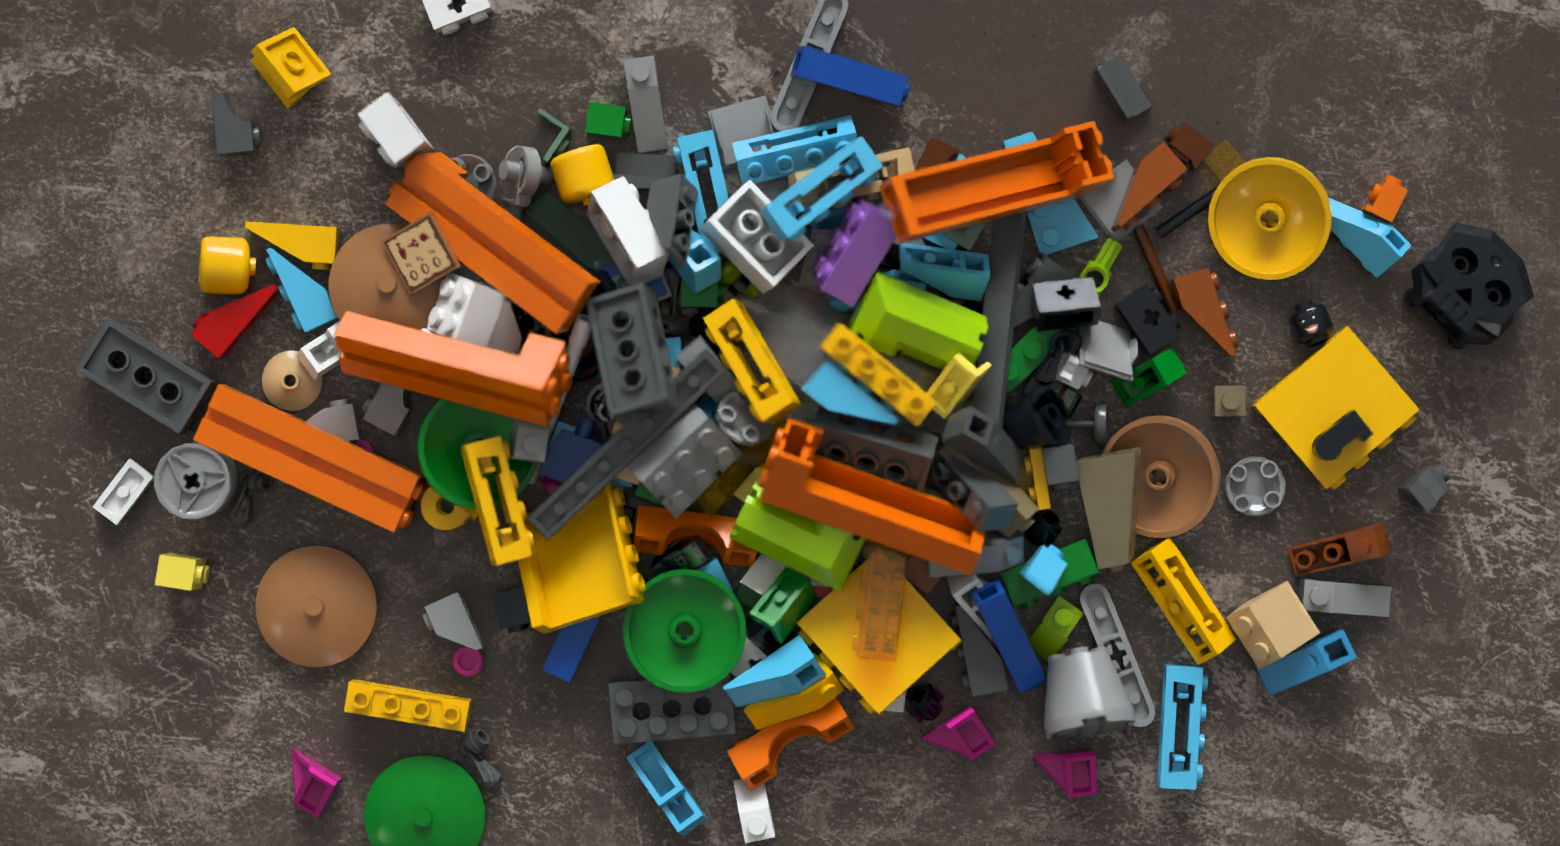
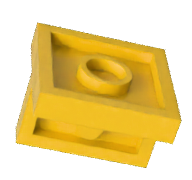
M295 27L257 44L251 50L254 57L250 62L287 108L295 105L310 88L324 82L331 75L330 71Z

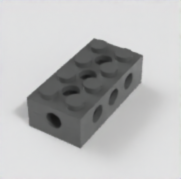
M644 282L586 299L609 416L624 424L680 407L656 291Z
M112 318L105 320L75 369L179 434L187 433L218 383ZM123 352L126 356V364L122 368H118L115 359L119 353ZM146 368H149L152 372V380L148 384H144L141 379V374ZM172 384H175L178 388V396L174 400H170L167 396V389Z
M819 405L812 427L824 431L815 454L909 488L923 491L938 436L897 424L894 425L826 410Z
M731 672L723 680L707 689L688 693L662 689L645 678L610 681L608 687L613 744L736 734L734 702L723 688V686L732 681ZM697 698H708L712 708L708 712L698 711L694 704ZM671 699L678 701L681 705V712L677 715L668 714L664 708L666 701ZM639 702L648 704L651 710L650 715L645 718L637 716L634 711L635 704Z

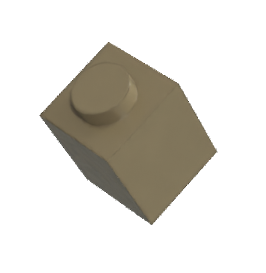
M1211 386V417L1246 416V386Z

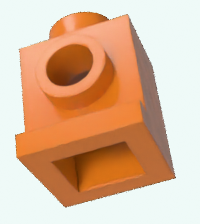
M1386 175L1380 185L1375 183L1367 198L1371 201L1370 205H1363L1360 211L1392 223L1408 189L1402 187L1403 182L1391 175Z

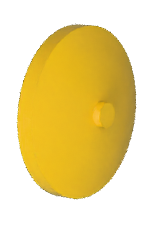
M1258 158L1245 162L1233 169L1218 185L1209 206V232L1218 253L1235 270L1256 279H1283L1303 271L1321 254L1331 232L1332 210L1323 185L1308 169L1283 158Z

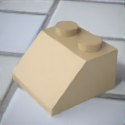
M1288 581L1243 603L1226 617L1258 669L1281 659L1320 633Z

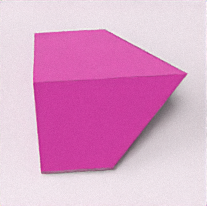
M970 705L920 737V739L967 756L970 761L996 745Z
M291 747L295 795L292 804L318 819L343 778Z
M1092 747L1032 755L1067 793V798L1098 794L1096 754Z

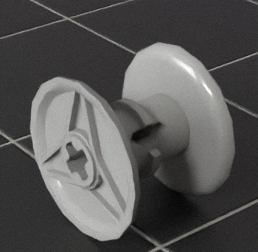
M198 442L185 443L172 448L160 459L154 472V489L159 502L170 513L183 519H200L221 512L232 502L238 489V471L231 457ZM193 475H199L197 481L200 485H194L196 480L193 478Z

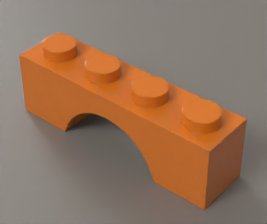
M638 505L633 545L639 553L663 555L671 544L679 540L689 539L699 534L704 542L718 552L723 564L751 567L757 553L756 550L729 538L737 518L720 516L717 513L690 512L687 509L675 518L667 508H661L657 505Z
M836 696L834 700L819 710L760 729L758 733L748 739L736 742L727 753L740 777L752 791L777 776L779 755L791 741L803 736H815L830 744L855 729V726Z

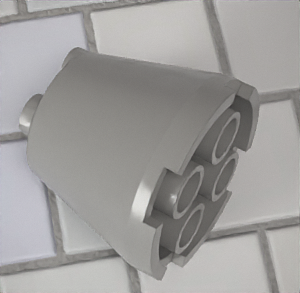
M1078 647L1070 649V655L1065 656V654H1055L1047 657L1048 670L1044 713L1046 739H1077L1078 736H1088L1097 733L1102 735L1134 725V722H1136L1135 710L1111 660L1107 647H1098L1089 651L1088 647Z

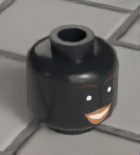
M1312 300L1296 305V312L1289 318L1296 341L1300 344H1306L1307 348L1330 340L1329 335L1333 332L1334 325L1326 306L1323 304L1314 305Z

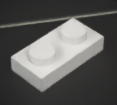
M129 458L93 505V508L115 525H119L154 480V475L132 458Z

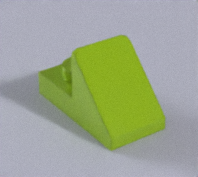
M1058 595L1028 638L1034 653L1048 662L1047 657L1057 654L1067 642L1068 635L1084 613Z

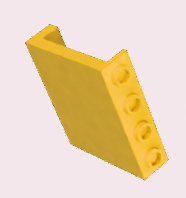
M1348 326L1340 329L1330 340L1326 341L1251 406L1258 415L1263 416L1319 481L1320 487L1322 489L1331 487L1333 490L1347 479L1344 474L1352 467L1358 470L1370 460L1368 454L1377 447L1381 450L1394 439L1391 436L1394 431L1399 427L1402 430L1409 427L1417 419L1414 414L1420 410ZM1350 410H1355L1373 432V435L1364 442L1359 441L1355 437L1342 448L1341 454L1334 460L1319 459L1312 451L1314 439Z
M611 482L608 483L605 488L549 540L527 519L531 513L526 514L523 522L525 530H530L532 534L534 548L531 549L532 556L519 559L518 564L533 629L546 634L644 602L642 591L645 590V583L642 575L637 570L636 562L639 561V556L635 546L631 544L629 534L632 533V526L629 518L624 513L623 505L626 504V499L620 487Z
M879 549L846 578L841 591L836 589L831 591L797 622L802 628L798 634L809 646L815 643L822 651L818 655L830 669L835 665L842 673L838 679L850 692L856 688L863 696L859 700L863 707L870 714L876 711L880 716L884 714L883 711L947 653L952 649L955 650L962 643V640ZM874 572L885 574V581H883L882 575H874ZM892 574H894V577L903 578V580L893 579V582H891ZM872 587L874 589H882L883 592L872 591ZM890 589L892 591H899L901 594L890 593ZM872 594H874L873 599L876 597H883L882 599H876L874 601H871ZM898 597L900 598V603H890L889 598ZM891 599V601L898 602V599ZM870 608H876V613H879L878 608H880L881 613L879 615H875L872 610V613L869 614ZM890 609H894L899 612V615L893 617L891 612H889L890 616H888L887 612ZM868 619H870V623H879V626L870 625V627L867 628ZM886 621H888V625H896L897 628L887 627V630H885ZM870 629L876 630L878 638L875 640L868 639L867 631ZM869 632V637H876L875 632ZM886 632H894L896 639L893 642H887L884 638ZM887 634L886 638L892 640L894 635ZM866 641L877 642V644H871L876 648V651L865 650V648H871L866 644ZM883 644H895V646H888L894 650V653L883 652V650H889Z

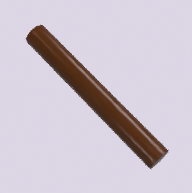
M1144 225L1134 229L1135 237L1159 292L1164 299L1168 312L1179 310L1180 307Z

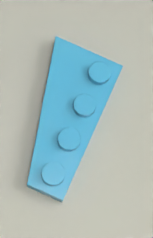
M1029 132L1005 140L1003 145L1006 149L1038 140L1033 132ZM1075 199L1027 211L1026 215L1039 254L1043 252L1045 255H1049L1099 238Z

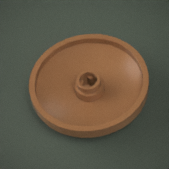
M380 224L371 226L352 236L341 247L332 263L328 286L332 307L340 321L345 312L348 311L420 331L423 328H427L430 311L435 307L440 294V284L446 278V275L413 295L409 294L382 243V240L406 227L405 225Z
M1163 415L1139 418L1117 431L1105 446L1102 454L1140 447L1142 452L1136 533L1153 538H1167L1183 534L1198 525L1214 506L1221 482L1218 458L1206 437L1189 423L1178 418Z
M329 546L301 547L280 557L264 574L256 595V618L266 642L286 660L306 667L331 666L348 659L367 642L377 620L378 597L371 576L363 565L350 554Z

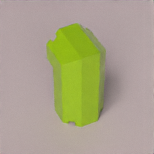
M877 270L849 320L850 331L855 335L858 332L864 336L862 341L872 349L888 356H895L897 351L900 350V355H908L941 370H944L951 359L958 353L974 365L983 346V343L979 341L980 333L986 335L988 330L987 316Z
M757 479L752 488L753 491L748 496L729 538L829 587L841 591L866 538L760 501L763 488L758 487L760 480Z

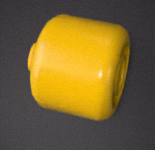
M600 144L588 145L556 156L550 163L560 197L567 204L583 202L584 206H588L593 190L614 181L605 149Z
M204 237L201 240L199 251V288L201 292L217 295H243L248 289L250 276H255L256 258H250V246L247 240L241 237Z

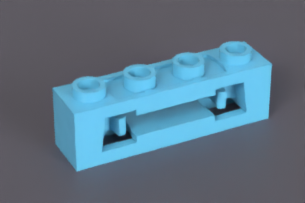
M851 115L734 142L732 145L741 183L743 185L750 179L755 184L785 177L796 172L814 169L853 139H856L857 134ZM837 127V133L828 135V129ZM825 130L822 132L823 136L819 137L818 131ZM769 143L771 149H767L763 144ZM762 145L761 151L753 153L752 147Z
M713 130L678 137L679 145L673 146L677 164L683 163L684 176L698 190L694 222L697 223L699 235L704 237L718 255H722L723 253L699 230L704 222L707 221V215L697 172L692 170L689 157L695 156L697 168L706 167L708 163L705 150L709 149L713 167H709L719 209L729 198Z
M862 136L858 137L759 210V213L780 241L788 238L794 241L807 231L805 225L814 220L815 223H818L831 213L828 208L834 203L838 202L841 205L853 197L855 194L852 190L859 184L865 187L878 177L875 172L882 168L883 165ZM848 158L849 161L841 166L839 165L840 162ZM837 170H839L843 177L851 175L853 171L856 173L852 178L840 181L805 209L799 201L792 202L787 208L783 206L791 199L795 200L804 196ZM800 212H803V213H804V214L801 215L799 218H797V219L794 218V216L797 215L798 213H800Z
M1164 664L1157 769V786L1159 788L1196 790L1197 783H1202L1203 766L1198 764V753L1204 751L1205 737L1204 734H1200V722H1205L1206 704H1202L1201 701L1202 691L1207 692L1208 673H1203V667L1177 664ZM1175 681L1177 682L1175 697L1179 699L1189 698L1188 684L1191 685V701H1187L1184 743V751L1187 752V769H1184L1185 756L1172 754V770H1169L1170 752H1174L1177 709V702L1173 700Z

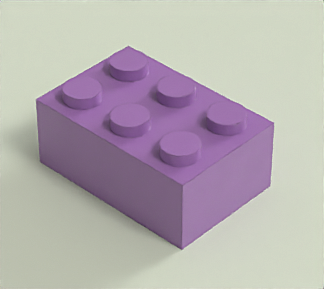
M859 195L855 202L851 201L843 214L844 220L839 228L835 227L831 231L827 240V248L823 254L819 253L815 257L814 264L811 267V274L821 290L851 307L856 303L896 238L891 224V220L894 218L891 214Z

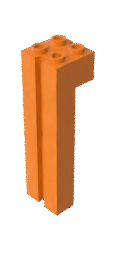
M1095 121L1063 128L1050 138L893 176L882 183L879 188L886 209H891L894 218L891 220V224L898 244L1088 196L1113 180L1114 175L1111 161L1107 158V155L1102 156L1100 150L1103 144L1102 134L1097 129Z
M442 152L413 155L405 164V178L403 181L398 180L392 185L388 193L390 197L385 204L409 223H413L429 212H432L459 261L554 333L567 332L586 304V299L590 298L600 281L463 178H466L469 173Z
M348 311L345 312L334 333L337 350L342 351L339 361L343 373L545 427L548 426L552 416H557L561 406V397L564 392L567 393L570 390L572 384V375L569 374L568 369L570 357L566 353L565 342L533 333L529 334L519 356Z
M225 384L217 385L208 405L207 413L202 418L193 438L194 441L391 532H397L410 526L416 512L411 508L414 500H421L428 487V483L424 482L425 478L422 472L398 461L383 458Z
M788 418L785 429L778 428L758 487L763 488L760 501L971 576L980 556L986 531L979 532L954 503L815 454L824 430Z

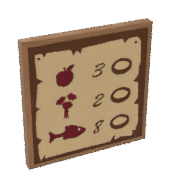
M432 212L382 240L410 295L461 266Z

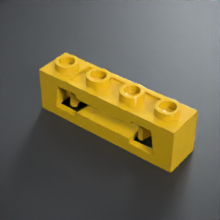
M733 298L703 318L707 325L705 332L713 344H718L722 351L720 358L727 369H732L737 379L734 382L738 390L750 399L752 403L749 406L750 411L759 422L762 420V422L773 425L802 406L742 302ZM731 339L736 340V342L741 339L744 340L764 377L770 378L774 385L769 384V382L763 385L760 384L740 347L734 345Z
M837 323L818 346L832 360L837 361L847 369L848 373L868 386L880 399L890 404L896 412L912 425L918 426L937 403L935 399L841 323Z
M501 436L460 446L491 565L497 566L532 556L531 549L534 548V540L530 530H525L523 519L526 518V510L523 502L517 500L515 489H518V480L515 472L509 470L507 459H510V450L507 442L502 441ZM477 458L479 459L481 469H479ZM494 471L497 472L494 478L506 523L511 524L510 528L500 530L495 529L499 527L487 479H482L481 474Z
M1171 537L1150 547L1131 562L1197 665L1217 656L1237 639ZM1154 567L1159 573V576L1155 578L1156 582L1159 583L1164 579L1165 585L1157 587L1147 570ZM1192 624L1195 627L1190 630V634H1199L1201 638L1197 645L1185 630Z
M353 679L348 683L344 712L465 732L469 726L473 699Z

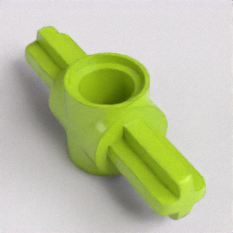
M1112 238L1106 239L1095 260H1089L1079 278H1085L1087 273L1091 271L1097 272L1101 276V285L1096 288L1098 298L1106 288L1113 274L1109 270L1122 250V245Z

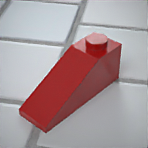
M270 285L210 311L208 315L203 313L192 325L195 330L191 336L218 359H224L280 293L279 287Z

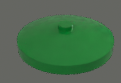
M444 399L438 400L422 420L416 443L418 464L429 486L440 497L454 505L476 509L460 446L501 436V440L506 441L509 447L513 418ZM477 458L479 469H481L479 459ZM507 459L509 470L515 472L518 480V489H515L516 496L529 484L538 463ZM496 471L481 474L482 479H487L494 507L502 505L494 475L497 474Z
M689 569L662 573L645 584V590L642 591L644 602L628 606L623 624V638L627 654L637 671L649 682L662 689L681 693L707 689L723 680L734 669L742 655L746 641V621L743 609L730 588L710 574Z
M418 754L393 763L378 776L366 798L364 825L372 846H478L486 825V804L479 784L463 766L443 756Z

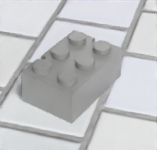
M693 403L646 447L627 468L677 518L718 479L716 473L719 470L724 473L742 455V452Z

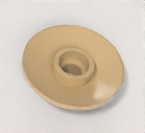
M284 351L275 355L267 363L262 374V387L266 397L273 405L286 411H298L309 407L318 398L323 385V377L321 376L314 380L297 357L299 351ZM288 375H293L296 378V383L293 386H288L285 382Z

